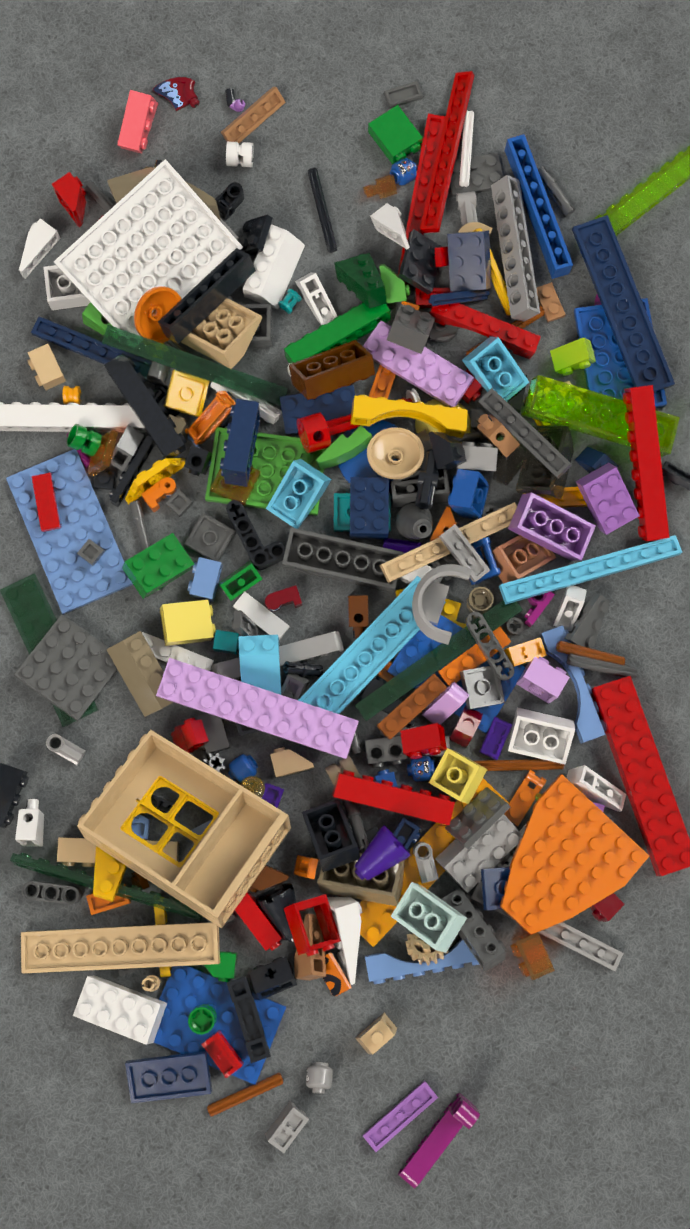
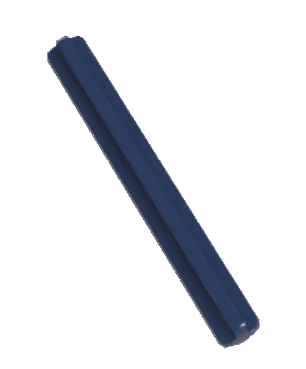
M485 289L431 295L428 301L432 306L486 300L490 292Z

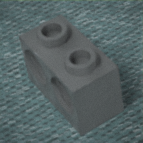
M395 736L391 740L381 738L365 741L367 763L372 765V768L384 767V763L391 762L392 765L403 764V760H407V755L403 754L401 736ZM392 746H398L401 749L399 756H393L390 753ZM375 748L382 752V756L379 759H374L371 756V751Z

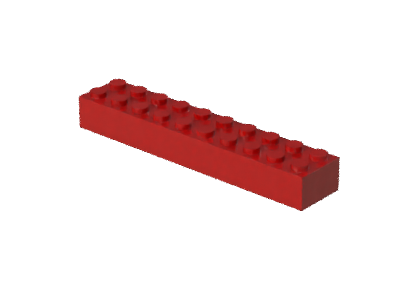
M631 676L592 688L591 695L598 705L600 720H603L605 723V734L656 876H664L690 867V839Z

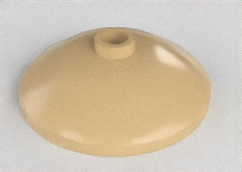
M388 428L378 432L370 440L367 448V459L371 468L382 477L403 479L413 475L421 467L424 459V447L421 440L413 432L404 428Z

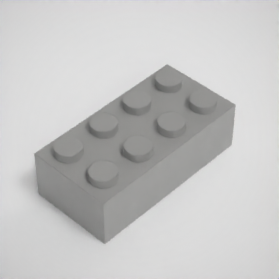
M503 814L469 849L455 839L435 860L468 893L482 880L481 869L494 868L519 843L523 836Z

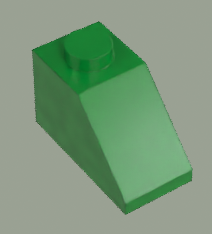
M220 951V964L204 966L213 977H218V981L230 982V979L235 978L237 953Z

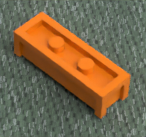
M226 391L217 392V396L189 428L185 429V433L194 439L196 445L203 444L231 413V407L236 402Z

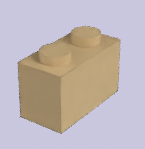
M49 344L28 352L30 359L27 361L32 371L36 370L38 374L35 376L39 387L43 385L45 390H48L66 382Z

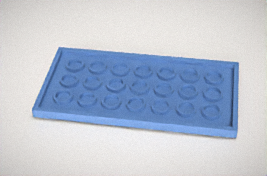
M73 449L6 478L62 614H66L133 585L122 569L124 564L123 557L77 450ZM51 473L61 529L42 532L31 476ZM88 539L105 551L94 566L77 554Z

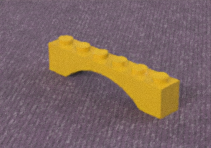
M355 395L352 402L351 424L371 426L386 418L409 417L428 423L439 432L449 436L463 438L467 428L468 410L461 407H444L441 404L426 405L423 402L411 403L402 399L388 400L385 397L372 398L367 395Z

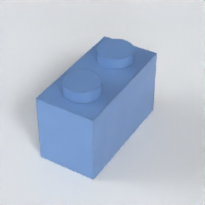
M199 557L198 562L194 563L192 573H195L194 578L189 581L188 585L191 597L214 602L223 567L221 562Z

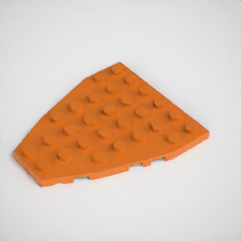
M560 774L533 806L530 820L527 821L525 832L518 843L510 864V873L505 884V893L500 907L524 930L532 935L573 918L624 887L648 859L649 855L563 774Z

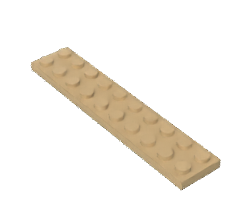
M212 922L21 932L22 973L220 964L219 926Z

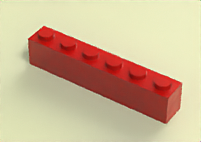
M343 770V773L338 772L333 797L450 825L455 802L450 800L451 796L439 794V797L431 795V791L420 789V792L412 791L413 787L401 784L400 787L393 786V782L383 779L381 783L376 782L374 777L362 775V778L354 776L355 772Z

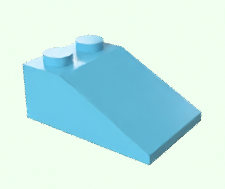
M490 336L462 359L471 374L487 392L493 388L506 402L529 383L499 337Z
M302 459L294 460L266 509L298 529L319 501L332 479Z
M278 634L239 636L241 682L281 695Z

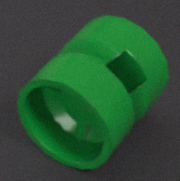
M74 424L68 434L66 444L68 447L75 450L81 449V452L94 456L100 447L102 435L93 430L87 431L86 427L79 424Z
M208 1004L198 1005L189 1015L188 1024L190 1029L196 1034L208 1033L217 1021V1014L215 1009Z

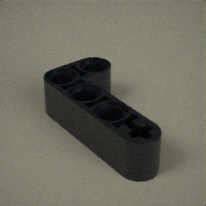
M238 500L230 501L226 507L228 517L253 566L258 570H264L281 562L285 554L284 544L273 542L264 547L242 503ZM234 507L238 509L240 515L238 519L235 512L232 510V508ZM243 523L249 525L245 531L239 530V526ZM250 540L257 541V545L252 548L248 547L247 543ZM276 548H280L283 551L279 556L273 555L272 552ZM262 556L266 560L263 564H257L255 562L256 558Z

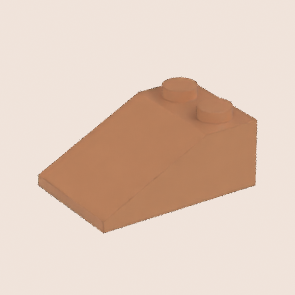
M521 535L492 551L497 568H500L501 574L498 576L503 584L522 579L557 558L552 551Z

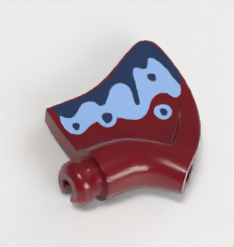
M187 77L171 78L153 88V91L167 99L176 111L189 104L192 108H196L195 105L199 106L200 103L194 92L196 82Z

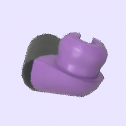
M226 89L227 106L236 112L243 111L245 102L235 99L234 89Z

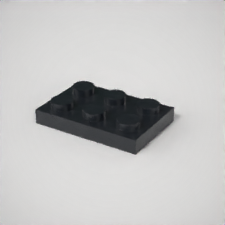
M413 229L408 237L410 248L405 249L398 277L428 295L433 291L438 270L435 262V248L442 246Z

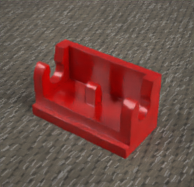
M220 1030L201 1044L225 1078H228L244 1064Z

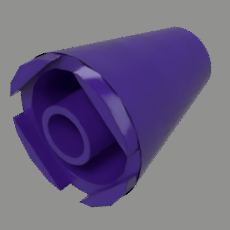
M384 825L379 829L356 862L355 867L357 869L355 873L361 880L364 878L370 880L406 860L410 853Z

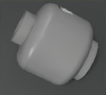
M312 1062V1066L307 1068L306 1086L313 1089L312 1093L324 1094L326 1089L332 1087L333 1069L328 1067V1063Z

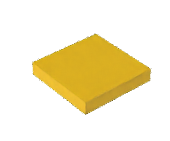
M173 370L164 407L199 417L203 411L210 381Z

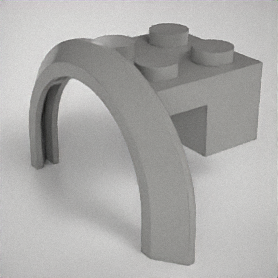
M456 564L441 565L430 570L418 583L413 595L412 613L417 626L428 638L448 645L452 635L451 632L434 626L438 624L450 587L435 582V580L445 576L469 580L472 569Z

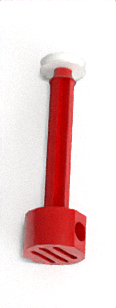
M414 388L411 391H406V398H401L406 402H421L419 394ZM321 412L297 419L299 437L307 453L328 448L331 445V435L360 426L351 424V414L326 421Z

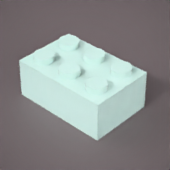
M411 882L391 915L393 919L432 948L445 953L467 917L425 887Z

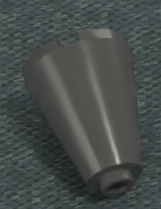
M413 502L404 505L396 515L395 524L397 531L408 540H419L428 537L432 532L433 516L430 510L420 509Z

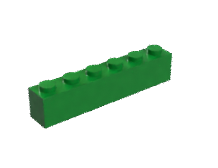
M364 303L354 306L347 313L337 316L328 324H323L314 332L304 335L302 339L290 343L284 348L285 358L292 364L348 342L358 340L373 331L380 321L384 323L390 321V309L386 304L373 308H368Z

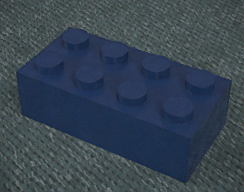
M236 399L235 405L231 407L230 416L232 417V422L228 423L227 434L229 436L228 440L224 442L225 458H221L220 469H222L221 476L224 477L225 484L247 487L260 424L259 402Z

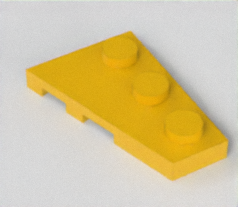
M97 846L93 895L113 902L127 866Z

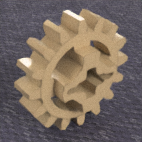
M414 933L407 934L408 955H411L413 961L418 959L420 965L423 961H426L427 966H429L430 961L437 964V958L444 959L443 953L445 952L435 950Z

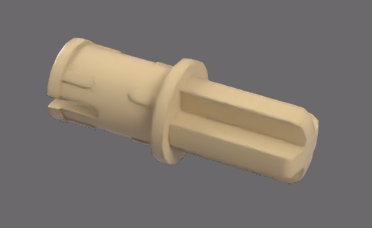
M149 975L142 981V985L144 984L142 988L145 991H156L160 986L161 979L155 975Z

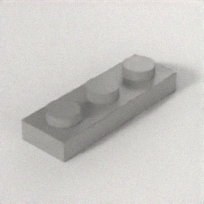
M456 524L439 536L461 566L472 569L470 579L473 583L490 571Z

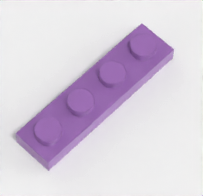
M424 1080L362 1134L372 1149L377 1152L431 1105L438 1096Z

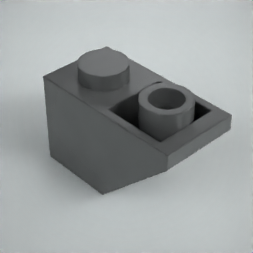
M127 425L109 454L107 462L124 471L144 434Z

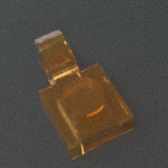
M392 174L375 179L376 185L363 187L367 197L378 194L379 198L382 199L398 194Z

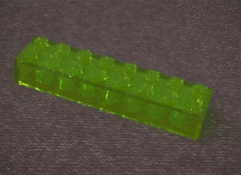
M541 375L532 378L523 416L631 447V443L627 439L629 426L625 420L627 408L623 400ZM656 410L660 455L663 457L671 454L680 417Z

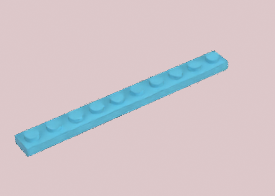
M676 535L670 536V538L656 540L501 584L499 588L506 605L680 555L682 550Z

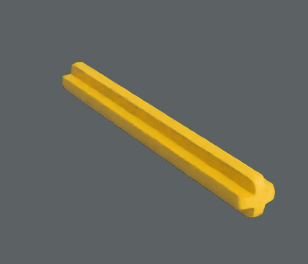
M477 228V229L473 230L472 232H474V231H482V229H481V228ZM490 250L491 281L506 315L509 316L511 314L507 287Z

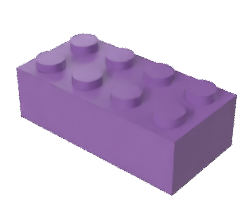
M531 492L522 494L508 529L570 561L582 560L596 525Z

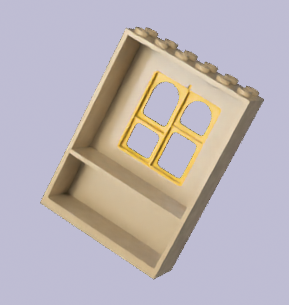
M150 729L147 734L141 737L138 747L129 753L125 764L117 769L112 781L106 783L100 797L93 800L87 814L81 816L77 827L86 840L215 925L223 928L290 831L289 815ZM161 787L170 788L179 794L178 800L168 813H163L156 809L151 802L153 792ZM187 801L194 803L213 816L212 821L201 835H197L175 821V816ZM142 813L150 814L168 826L167 831L156 845H151L133 832L131 828L132 821L137 815ZM175 833L182 834L194 843L189 853L181 862L174 860L163 852L164 847Z

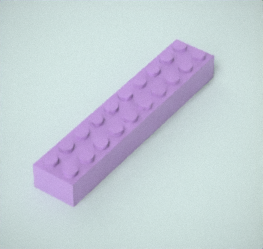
M172 658L168 660L156 694L159 698L343 759L347 758L359 722L358 720Z

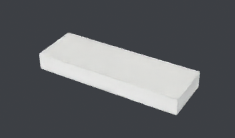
M246 592L233 605L236 610H241L268 635L278 634L279 640L290 628L288 624Z

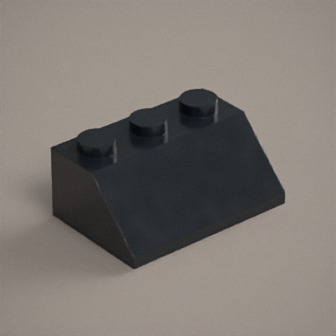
M0 763V827L6 828L14 818V814H12L13 808L20 803L21 795L19 793L21 788H25L29 777L27 776L28 772L4 763Z

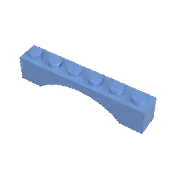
M560 626L541 633L539 637H541L546 654L564 667L574 683L578 702L577 717L574 724L577 736L582 744L606 735L604 732L606 731V726L597 714L599 708L597 703L592 701L590 696L592 690L590 685L585 683L583 668L568 665L566 663L568 654L556 651L557 642L564 641L570 643L564 639L569 633L568 630Z
M462 938L448 953H444L443 960L437 958L438 963L435 964L433 961H430L429 966H427L426 961H423L420 965L418 961H404L394 958L385 952L365 956L369 982L373 981L374 984L384 983L386 978L393 977V980L405 979V975L412 973L413 977L425 975L424 971L432 970L433 973L445 971L444 967L452 966V969L464 967V963L472 962V965L479 964Z

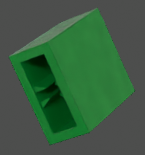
M398 105L368 123V133L392 165L406 158L410 153L415 154L421 149L423 137Z

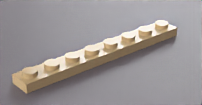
M514 502L460 527L459 530L469 543L472 544L508 527L517 506ZM437 538L381 564L380 567L389 583L451 554V552L441 539Z

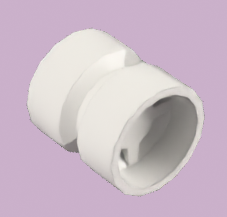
M227 141L226 165L237 167L238 164H241L242 167H253V143L243 142L239 145L238 142Z

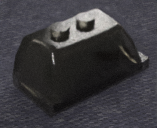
M533 426L571 463L573 440L569 426ZM526 449L516 491L517 493L525 494L532 492L541 497L560 499L563 496L569 469L558 479Z

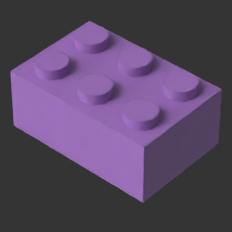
M607 463L576 481L597 527L604 534L607 535L639 517L616 466Z

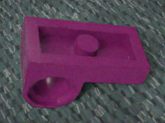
M554 593L541 594V600H536L533 597L527 598L528 602L535 607V609L530 608L524 616L527 618L525 621L527 626L531 627L554 597Z

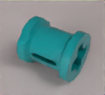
M288 289V294L282 301L278 302V305L281 309L291 314L292 308L302 298L293 289Z

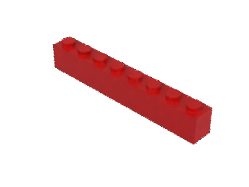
M653 385L625 388L623 402L626 404L625 420L629 426L627 439L631 443L629 457L631 462H633L631 475L633 481H635L634 498L637 500L638 507L636 509L639 517H637L640 523L638 534L644 541L670 538Z

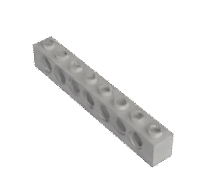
M506 175L491 185L511 318L525 322L539 314L540 308L520 181Z

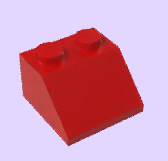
M68 172L52 183V187L58 201L80 228L83 224L86 208V192L82 188L83 184L77 176L73 177Z

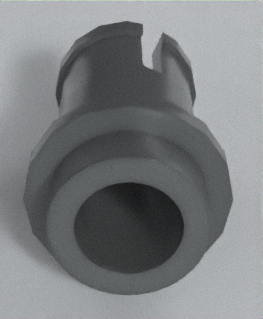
M356 731L350 746L353 755L365 751L358 737L359 732Z

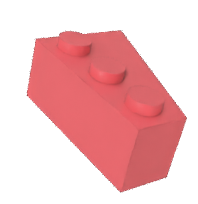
M130 90L117 144L120 148L141 154L143 149H146L147 136L151 130L152 121L158 106V102L151 95Z

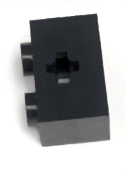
M278 957L272 963L258 965L252 971H249L255 993L260 1000L297 985L287 957Z

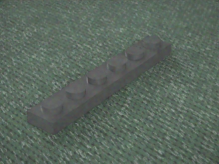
M493 388L478 401L556 478L559 479L572 466L556 448Z

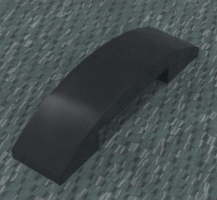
M244 976L227 982L251 1063L271 1057L266 1035L247 977Z

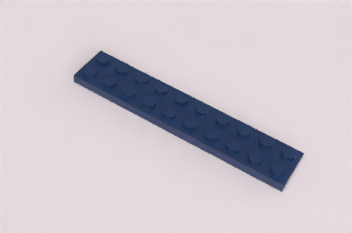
M608 215L574 226L572 228L573 234L634 387L653 385L655 393L674 386L675 382Z

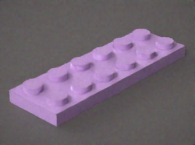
M380 321L363 345L372 354L373 361L450 408L456 407L474 381V377L424 347L422 354L386 340L391 326Z

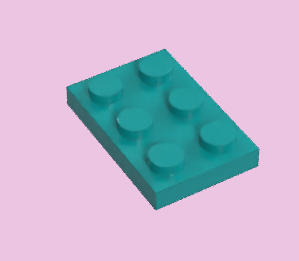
M334 493V532H350V493ZM389 493V532L391 531V493Z

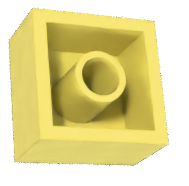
M447 748L429 783L460 802L469 804L487 769L462 754Z

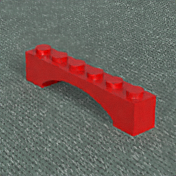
M460 303L432 306L429 312L431 316L435 317L434 322L441 325L446 324L464 328L488 338L490 336L499 337L504 346L513 351V354L530 359L535 354L541 338L539 335Z

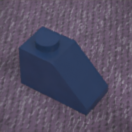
M586 447L575 459L589 473L607 463L617 468L619 467L605 453L590 447Z

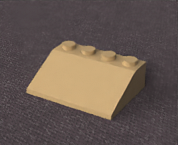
M227 298L187 335L181 343L232 369L244 356L262 320V316Z

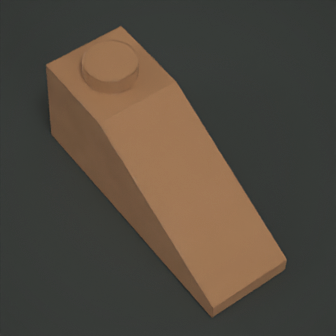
M306 914L303 925L310 946L324 942L317 916ZM322 948L318 949V954L307 957L306 953L298 956L296 950L294 957L295 979L310 981L326 977L325 951L323 952Z

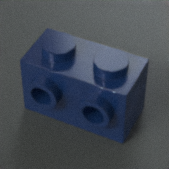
M403 817L393 834L408 850L411 842L415 844L418 840L420 827Z

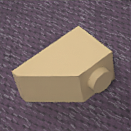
M285 747L274 749V753L270 754L276 778L314 768L312 762L290 749L285 750Z

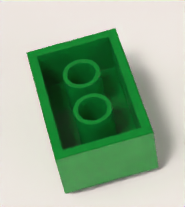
M171 533L126 560L122 569L141 597L145 599L189 572L194 563L174 533Z

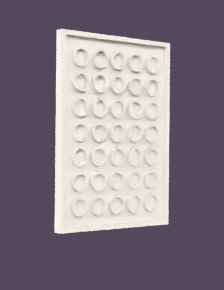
M165 159L61 254L54 263L134 349L144 340L135 327V309L140 298L148 290L158 286H165L176 291L181 299H183L236 248L241 250L243 246Z

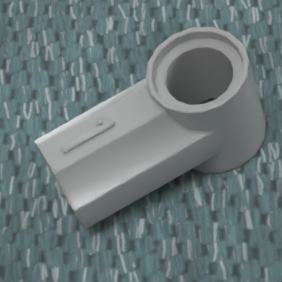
M475 191L456 193V201H458L457 210L460 211L461 225L464 226L470 222H478Z
M52 734L47 738L46 746L50 751L77 766L86 753V750L58 734ZM59 738L61 740L60 747L53 749L51 746L52 741Z
M425 842L416 843L413 847V854L416 859L421 882L425 883L439 879L431 846ZM420 846L427 847L428 852L423 857H420L417 852Z

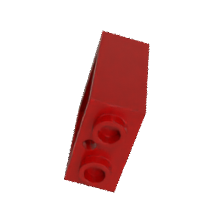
M326 894L297 902L284 908L298 956L305 953L307 957L318 954V949L320 948L323 949V952L335 948L334 944L341 941ZM314 908L324 942L310 946L300 912Z

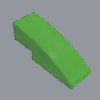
M361 425L348 438L341 434L316 459L318 468L321 470L330 468L354 458L368 447L372 434Z

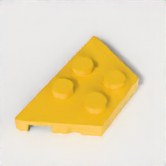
M185 458L158 460L148 471L140 472L136 476L137 478L134 479L125 497L126 502L130 505L131 502L142 497L141 494L165 477H171L184 468Z

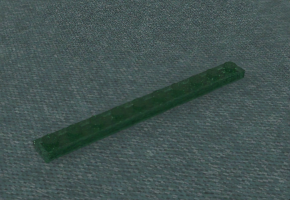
M107 325L102 344L278 406H281L280 397L286 396L288 388L235 369H230L221 364L111 325Z
M503 600L482 616L493 632L523 609L517 601L505 605ZM478 618L471 623L476 624V626L478 627V629L475 630L476 633H478L481 629H484V626L479 628L477 622L479 621ZM467 626L453 635L448 645L440 644L357 703L355 707L364 720L368 721L475 645L476 641ZM481 633V634H480V637H479L480 640H482V639H483L484 637H486L488 634H487V633Z
M20 852V855L13 853L10 859L15 866L92 889L94 887V876L86 875L87 872L75 869V871L68 869V866L57 863L55 866L49 864L50 861L38 858V860L31 858V855ZM121 882L116 896L196 920L201 921L202 915L184 903H180L176 898L169 896V899L161 897L162 894L155 891L146 893L138 886L132 885L130 888L124 886V883Z

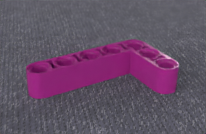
M460 1093L456 1095V1100L445 1109V1114L441 1120L438 1119L433 1125L428 1137L425 1136L418 1145L419 1149L416 1153L413 1152L408 1158L404 1169H400L398 1175L414 1189L420 1184L464 1125L470 1129L480 1116L476 1106Z

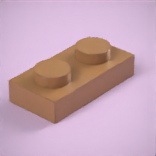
M552 282L537 287L538 301L545 311L544 315L547 322L565 317V312Z

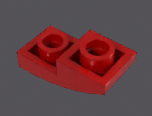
M448 246L435 248L436 267L449 266Z

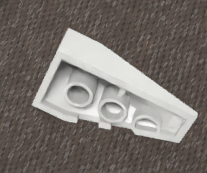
M327 897L341 939L340 942L335 943L336 948L340 949V952H337V957L342 971L350 985L355 984L362 908L360 903L351 897Z

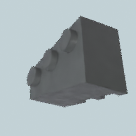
M438 469L437 489L434 491L432 504L448 502L450 490L446 469ZM420 471L415 472L409 477L395 479L390 482L392 508L403 507L412 502L415 503Z

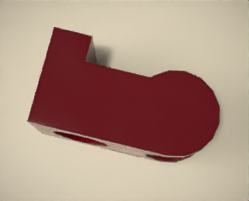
M296 585L270 593L265 598V605L271 612H277L281 607L293 603L295 608L302 606Z

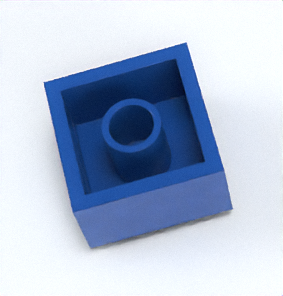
M458 469L457 474L453 477L452 493L448 496L449 506L459 517L480 519L490 484L478 471Z

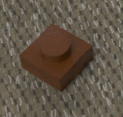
M136 872L131 873V883L135 889L137 888L138 892L150 887L147 879Z

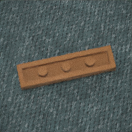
M272 87L221 131L226 141L238 142L239 144L286 103L277 87Z

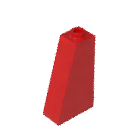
M248 890L235 911L265 951L269 948L273 951L281 945L280 940L282 937L262 912L255 898Z

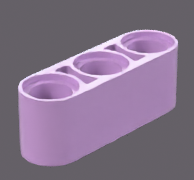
M453 682L430 703L422 715L432 724H442L467 700L469 694Z

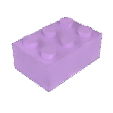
M534 657L526 665L516 684L549 704L558 698L570 677L566 675L567 672L559 667L553 668L548 665L549 661L543 657Z

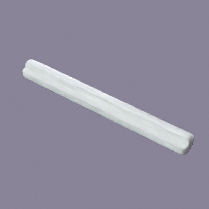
M468 110L466 111L463 127L459 181L461 187L469 186L474 112Z

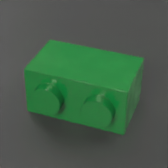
M249 561L221 580L219 585L232 601L261 581L262 577L251 561Z

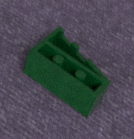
M370 253L334 262L338 281L340 283L343 282L349 291L352 290L356 297L368 308L387 304L385 285Z

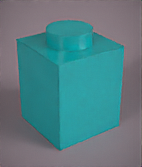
M216 630L213 650L237 655L240 634Z

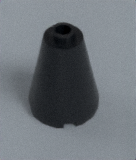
M285 883L282 884V889L275 890L274 887L258 896L259 900L256 899V903L283 940L293 942L284 908L297 902L293 884Z

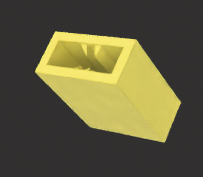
M208 600L162 604L160 607L165 646L211 641L214 638L216 628L215 624L211 622L213 608L212 605H209Z

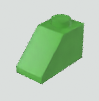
M381 264L379 266L380 274L385 285L387 303L407 301V296L410 295L409 284L405 285V281L400 279L398 274L385 264Z

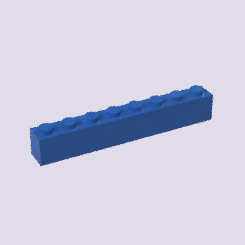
M525 134L507 139L505 153L514 177L520 181L522 199L551 278L555 279L568 275L573 263Z

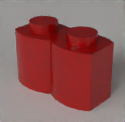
M187 719L184 721V724L175 727V731L171 733L173 743L188 753L196 751L199 747L209 742L201 719Z

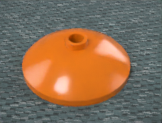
M158 286L148 290L140 298L135 309L134 323L137 332L146 341L158 344L170 340L163 333L158 321L182 300L176 291L165 286Z

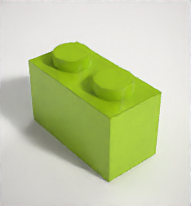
M585 337L550 350L555 372L563 374V376L570 375L579 368H588L592 363L596 362L591 341Z

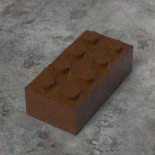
M356 340L289 365L292 385L307 400L316 399L320 395L334 392L338 388L349 386L354 382L365 380L375 375L372 354Z

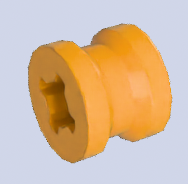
M64 386L63 403H77L80 405V386H75L74 388Z

